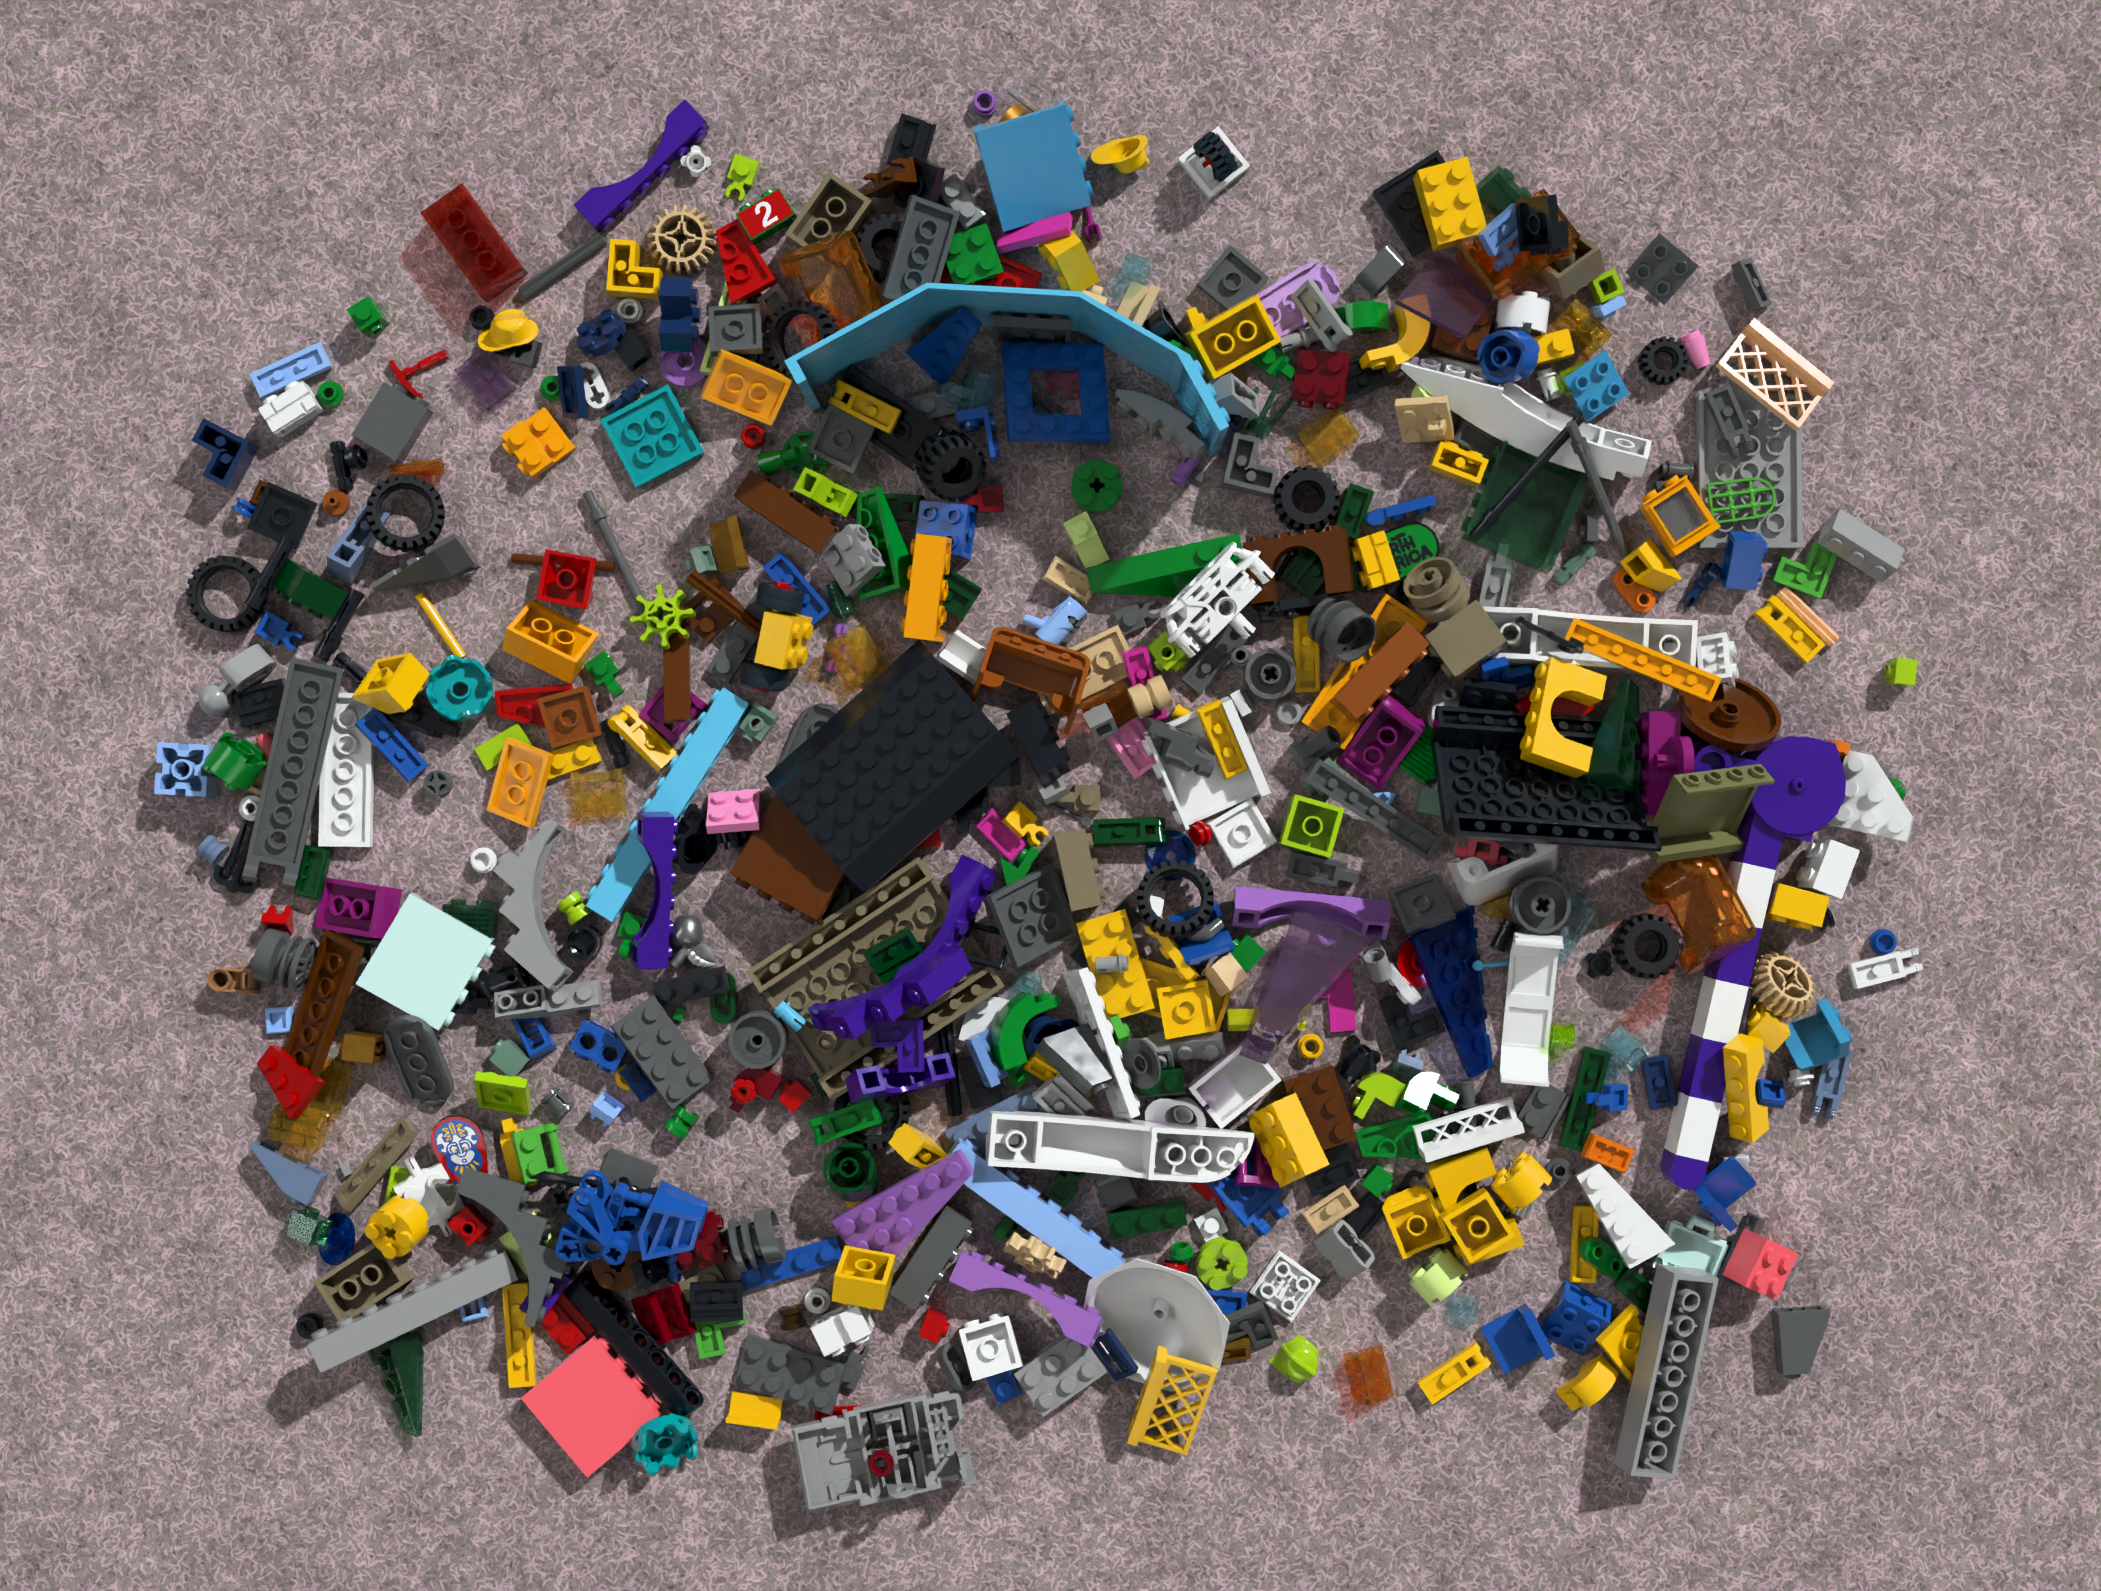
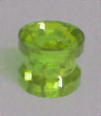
M1552 1022L1549 1038L1550 1047L1564 1046L1566 1049L1572 1050L1575 1043L1574 1024L1568 1023L1565 1026H1561L1558 1023Z

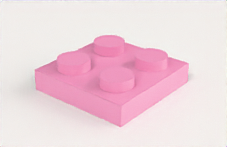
M760 789L709 793L706 819L707 834L759 830Z

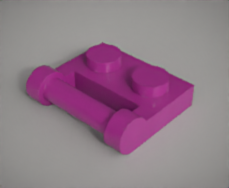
M664 684L639 713L643 719L674 744L680 739L678 736L690 723H676L671 730L665 726ZM691 691V702L693 703L691 705L692 720L708 704Z
M1254 1134L1252 1144L1253 1176L1247 1175L1246 1157L1245 1161L1237 1166L1235 1185L1277 1189L1279 1184L1274 1179L1272 1169L1266 1157L1262 1154L1261 1146Z

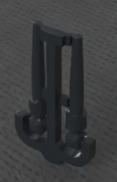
M245 819L234 842L230 856L226 859V868L216 865L213 873L215 881L226 886V889L231 893L238 891L252 893L258 888L260 883L258 879L256 883L243 880L242 883L244 885H251V887L246 888L241 886L239 882L246 863L254 826L253 822ZM250 827L251 829L242 854L238 853L246 828ZM236 858H239L240 860H239V862H238V865H237L236 871H235V873H234L233 879H231V880H229V881L222 879L221 876L224 877V878H231V877H232V874H233L232 868H233V867L235 868L236 863H237Z

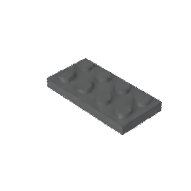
M915 195L909 196L881 297L894 301L925 283L940 282L959 218V211Z
M654 995L610 1026L670 1110L674 1109L713 1079Z
M748 1334L734 1385L832 1415L847 1363L768 1338Z

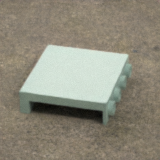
M410 893L356 982V985L406 1013L421 1018L439 1031L443 1026L448 1027L456 1015L452 1010L457 1003L461 1005L467 997L469 991L466 990V987L470 980L473 982L477 980L479 973L482 971L479 965L483 958L488 960L496 946L492 945L495 938H489L422 900V897Z

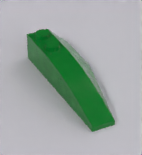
M1234 534L1088 567L1086 568L1091 594L1177 596L1230 543L1235 542L1237 543L1236 547L1242 549L1240 535ZM1233 554L1230 557L1234 564L1241 560L1239 556Z

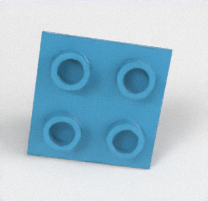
M1606 350L1563 378L1576 402V405L1573 406L1574 411L1578 415L1582 413L1586 422H1589L1629 394Z

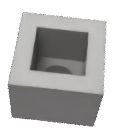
M1106 703L1093 707L1082 714L1096 743L1119 732Z

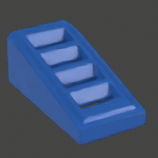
M528 1018L521 1023L518 1019H511L529 1058L536 1061L557 1049L541 1018ZM535 1021L536 1026L524 1031V1027ZM540 1031V1036L531 1041L528 1037ZM542 1041L545 1042L541 1046L534 1049L535 1045L541 1043Z

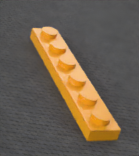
M1576 618L1573 619L1565 637L1567 641H1569L1570 637H1573L1584 643V652L1708 703L1712 702L1722 679L1714 674Z

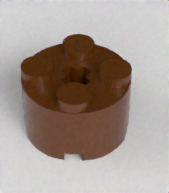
M628 1251L624 1259L625 1264L622 1267L620 1264L611 1265L607 1263L603 1256L597 1260H592L593 1275L599 1285L605 1289L622 1291L636 1284L631 1264L642 1259L641 1252Z

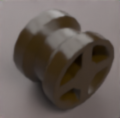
M803 1304L787 1305L778 1308V1314L782 1317L781 1330H794L806 1326V1320L802 1317Z

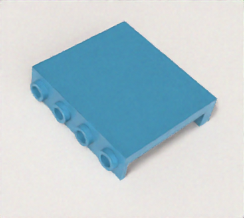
M1062 99L1058 100V105L987 127H984L983 124L972 127L997 217L1003 232L1091 205L1090 196H1093V190L1090 181H1085L1083 172L1087 171L1084 157H1079L1077 147L1081 146L1077 131L1072 132L1070 122L1074 121L1070 105L1066 106Z

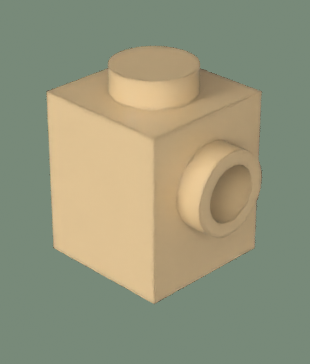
M1230 952L1219 958L1202 972L1220 997L1228 992L1231 995L1237 993L1244 987L1241 982L1249 977Z

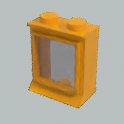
M1677 475L1673 476L1663 483L1665 485L1664 489L1659 492L1653 489L1641 498L1644 502L1637 505L1670 557L1677 556L1721 527L1708 511L1688 480L1687 475L1681 478Z

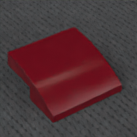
M679 1283L631 1299L641 1326L658 1345L666 1344L673 1339L688 1336L697 1331L694 1322H691V1314Z

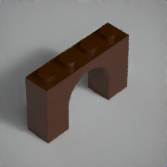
M1341 525L1325 527L1326 531L1317 533L1315 529L1301 530L1300 535L1290 536L1289 532L1274 534V539L1265 540L1264 536L1250 537L1249 542L1243 543V549L1261 551L1258 557L1275 572V575L1272 578L1267 577L1270 581L1263 585L1248 568L1246 569L1249 578L1253 579L1256 582L1255 584L1262 588L1249 604L1255 606L1279 602L1276 584L1277 565L1287 552L1298 548L1310 549L1320 557L1323 564L1327 595L1355 593L1348 531L1341 529Z

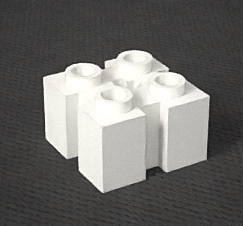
M843 1305L815 1318L811 1330L824 1357L829 1354L834 1357L846 1350L845 1346L851 1342L859 1345L870 1338L869 1335L872 1333L875 1323L867 1308Z

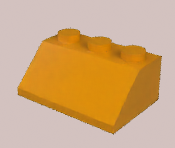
M530 600L507 627L502 650L571 684L582 670L599 633Z

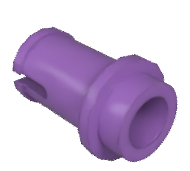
M1185 456L1176 471L1171 472L1172 477L1170 480L1179 487L1187 485L1189 483L1188 478L1200 461L1197 460L1195 462L1190 456Z

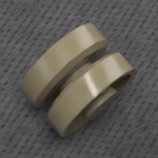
M1433 557L1424 560L1416 565L1404 580L1403 590L1415 607L1421 619L1428 623H1439L1450 619L1466 606L1470 598L1468 585L1453 561L1446 557Z

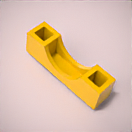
M1739 1033L1723 1047L1729 1136L1753 1144L1769 1130L1768 1107L1759 1105L1755 1097L1757 1076L1764 1064L1763 1039Z

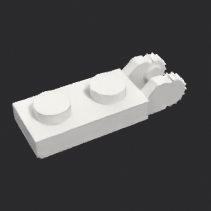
M1918 948L1894 951L1848 963L1847 968L1853 989H1860L1906 977V974L1923 970L1921 963H1913L1904 967L1902 962L1903 958L1914 957L1919 954Z

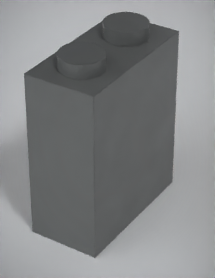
M383 382L352 435L396 462L403 464L434 412L427 408L429 403L418 396H415L414 400L406 396L408 390L395 382L392 386Z

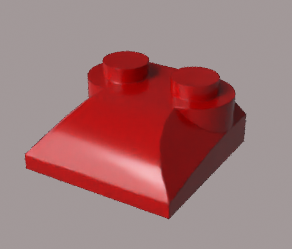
M545 549L536 600L589 610V605L593 599L592 588L597 559Z

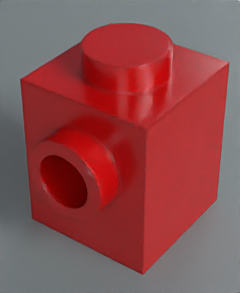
M470 1203L447 1225L470 1246L475 1242L478 1244L483 1242L490 1235L488 1229L493 1224Z

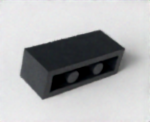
M1031 700L1006 713L1043 785L1070 772L1067 762L1071 761L1065 747L1059 749L1056 742L1060 738L1053 726L1048 728L1045 721L1049 720V717L1043 706L1038 708L1034 700Z

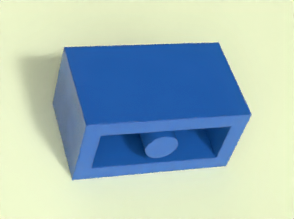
M1728 532L1721 567L1722 571L1719 581L1725 588L1756 590L1757 583L1761 581L1763 575L1762 559L1766 557L1768 551L1767 542L1759 533Z

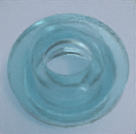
M1024 972L1017 980L1018 987L1024 993L1037 994L1042 989V979L1034 972Z

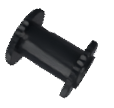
M511 958L512 965L492 974H488L486 970L482 969L479 973L482 990L493 1003L494 992L504 991L520 983L523 988L530 987L528 971L514 958Z

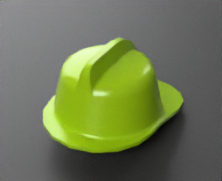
M1298 1334L1284 1346L1281 1345V1350L1269 1360L1277 1370L1290 1380L1302 1383L1315 1377L1317 1374L1319 1350Z

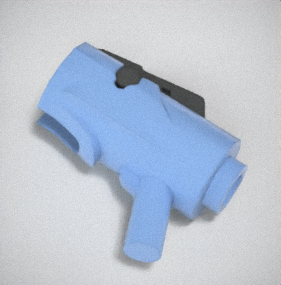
M1069 596L1053 609L1054 613L1051 616H1045L1043 619L1028 614L1025 615L1023 624L1037 628L1038 630L1035 632V635L1039 639L1059 645L1061 642L1069 643L1086 619L1087 611Z

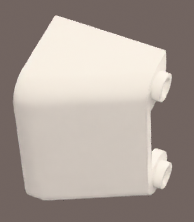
M1529 843L1533 847V853L1529 858L1518 859L1488 872L1484 862L1476 857L1464 860L1456 858L1446 863L1462 900L1468 905L1477 906L1511 892L1512 888L1525 878L1534 876L1546 877L1554 873L1558 865V845Z

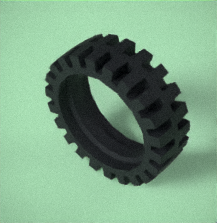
M792 300V302L783 303L784 306L777 307V313L770 315L769 318L773 321L766 323L765 327L770 330L769 333L764 332V338L768 339V342L764 343V348L770 350L766 355L768 359L773 360L771 364L778 368L779 372L792 376L785 363V360L789 357L785 351L784 335L786 327L795 316L807 314L814 318L820 330L821 340L839 330L838 324L833 323L836 320L835 317L829 314L830 311L827 308L822 307L818 303Z
M398 474L396 477H393V475L387 477V480L380 481L378 486L373 488L367 500L366 518L371 532L382 545L388 546L394 551L401 550L408 553V551L413 550V552H416L420 548L424 549L437 539L444 525L445 509L439 492L430 482L427 483L424 478H417L413 474L408 476ZM400 489L413 490L420 493L429 502L432 509V518L428 527L420 534L412 537H399L390 533L383 526L380 519V507L383 500L390 493Z
M221 555L217 556V558L211 557L207 559V562H201L198 565L200 568L193 570L191 574L194 576L192 579L189 578L187 582L190 587L186 589V595H189V599H186L187 605L191 606L189 610L196 616L195 619L204 624V626L220 632H238L250 627L252 623L259 619L258 616L263 614L265 610L263 609L264 604H267L266 598L259 611L247 606L243 613L230 619L216 617L205 606L203 598L204 586L208 579L218 571L226 569L238 571L247 579L252 590L255 585L253 582L255 577H259L261 573L249 562L237 557Z
M1170 860V863L1163 861L1158 867L1156 865L1153 866L1149 873L1146 872L1139 884L1137 893L1139 914L1143 918L1145 925L1149 926L1150 930L1154 933L1157 931L1159 936L1165 937L1167 935L1170 939H1175L1176 936H1180V939L1186 938L1188 934L1192 936L1196 934L1198 929L1201 930L1210 919L1214 905L1213 887L1208 876H1205V872L1201 868L1198 870L1193 863L1188 865L1187 861L1183 860L1180 863H1177L1176 860ZM1172 876L1184 877L1193 882L1201 896L1200 907L1196 914L1188 920L1178 923L1168 922L1158 917L1150 903L1151 892L1155 885L1164 878Z
M848 1091L836 1098L834 1111L847 1106L850 1100ZM907 1094L893 1096L897 1105V1117L893 1126L888 1131L879 1135H865L856 1131L842 1137H845L847 1142L858 1143L867 1150L881 1149L889 1146L888 1142L893 1137L894 1132L902 1127L904 1123L908 1124L910 1102Z

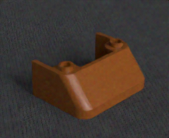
M997 627L992 631L971 699L975 702L979 688L988 691L998 690L1001 688L1003 681L1052 697L1050 702L1052 709L1060 715L1068 716L1063 733L1069 734L1080 705L1091 662L1081 652L1009 628Z

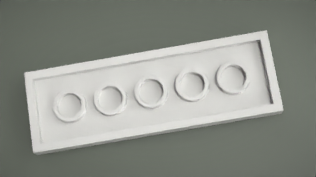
M339 693L319 784L318 846L373 847L374 746L354 725L370 712L373 707L356 701L352 697L354 693Z
M1088 967L1063 973L1081 1025L1089 1024L1115 1077L1108 1085L1109 1089L1105 1091L1113 1117L1132 1119L1141 1115L1138 1109L1140 1108L1139 1099L1132 1092L1130 1086V1074L1124 1069L1121 1061L1123 1058L1121 1049L1117 1044L1115 1045L1112 1036L1114 1034L1112 1024L1106 1019L1103 1011L1105 1010V1004L1101 996H1098L1096 992L1094 974L1089 971Z

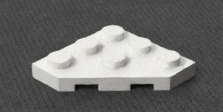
M1849 750V755L1845 756L1842 765L1846 776L1845 798L1838 814L1827 824L1907 843L1914 817L1875 757Z

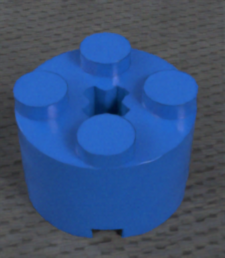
M1499 330L1487 335L1481 341L1477 352V360L1481 364L1482 374L1492 382L1521 381L1527 379L1534 371L1538 362L1540 347L1538 342L1523 330Z

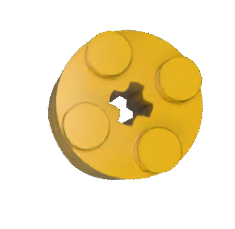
M1524 1151L1519 1152L1512 1159L1513 1164L1507 1169L1505 1167L1500 1168L1497 1174L1493 1175L1495 1180L1491 1184V1189L1513 1213H1516L1517 1207L1522 1210L1531 1204L1543 1192L1540 1189L1545 1182L1548 1186L1552 1181L1549 1173L1531 1154H1526Z
M394 1196L368 1220L364 1230L365 1235L371 1239L373 1244L388 1259L406 1255L429 1232V1228L427 1229L428 1214L424 1207L415 1199L400 1198L401 1196Z

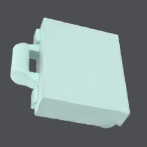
M1693 1215L1685 1226L1674 1219L1672 1221L1668 1220L1664 1232L1674 1241L1675 1245L1653 1256L1650 1265L1654 1268H1657V1264L1698 1268L1716 1277L1729 1245L1726 1244L1725 1240L1717 1237L1714 1239L1715 1223L1697 1215ZM1694 1225L1707 1230L1706 1235L1692 1230Z

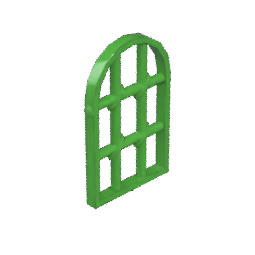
M1747 477L1745 479L1706 484L1708 506L1712 517L1714 518V512L1730 511L1731 519L1716 521L1718 524L1756 520L1770 513L1776 503L1774 487L1762 478ZM1748 481L1749 488L1747 490L1732 492L1731 483ZM1752 481H1760L1767 487L1753 489ZM1727 484V491L1725 493L1711 495L1710 486ZM1771 491L1772 501L1755 503L1754 495L1756 493ZM1750 494L1751 502H1748L1749 504L1733 505V497L1736 495ZM1728 497L1729 505L1727 507L1713 508V498ZM1770 505V508L1764 514L1757 516L1756 509L1758 507ZM1752 508L1753 516L1735 518L1734 511Z

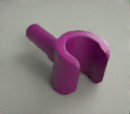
M1086 206L1084 211L1087 220V226L1085 227L1087 241L1091 243V234H1097L1101 241L1100 227L1094 223L1090 206Z

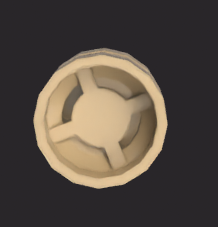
M1161 675L1147 680L1145 686L1139 683L1127 689L1129 698L1140 720L1152 715L1154 709L1161 711L1173 706L1171 695Z

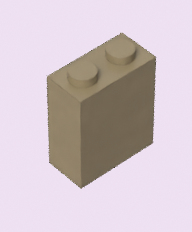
M1477 599L1425 636L1426 640L1430 643L1426 649L1433 658L1438 655L1443 662L1440 665L1442 671L1448 678L1453 676L1456 681L1480 666V663L1486 662L1508 646L1506 638Z

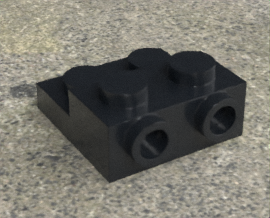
M1556 194L1515 199L1519 251H1530L1531 256L1546 254V250L1547 255L1563 253V248L1569 247V231L1567 220H1558Z

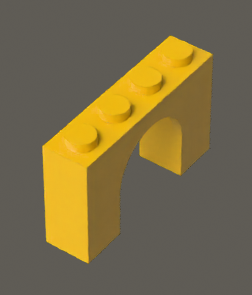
M1550 657L1539 663L1535 670L1536 683L1530 694L1531 707L1525 718V725L1527 727L1525 735L1520 742V749L1522 750L1520 759L1577 778L1588 773L1593 748L1568 740L1560 735L1551 720V706L1556 697L1566 698L1589 707L1602 701L1607 676Z
M1486 1145L1428 1164L1427 1167L1430 1173L1425 1174L1430 1189L1436 1188L1439 1197L1434 1199L1441 1213L1456 1204L1460 1192L1466 1186L1496 1175L1497 1172ZM1513 1214L1504 1217L1516 1237L1471 1264L1459 1245L1455 1244L1453 1248L1458 1260L1464 1259L1465 1265L1469 1266L1524 1246V1241ZM1446 1226V1229H1447V1231H1448V1233H1449V1236H1452L1451 1232L1449 1231L1448 1227Z

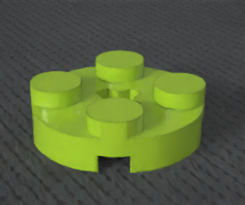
M1218 1237L1207 1241L1201 1246L1200 1253L1195 1261V1267L1200 1279L1209 1285L1211 1289L1221 1290L1229 1288L1246 1277L1248 1272L1247 1256L1238 1242ZM1221 1258L1223 1261L1228 1260L1226 1266L1222 1268L1216 1267L1218 1265L1217 1260Z

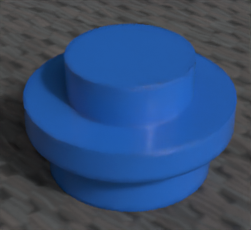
M1879 929L1871 935L1870 947L1875 953L1880 955L1891 953L1896 947V937L1889 930Z

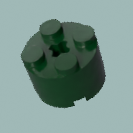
M843 1143L837 1146L831 1154L829 1153L824 1160L823 1174L836 1197L844 1201L856 1202L872 1196L873 1191L878 1185L879 1170L873 1156L865 1147L858 1143Z

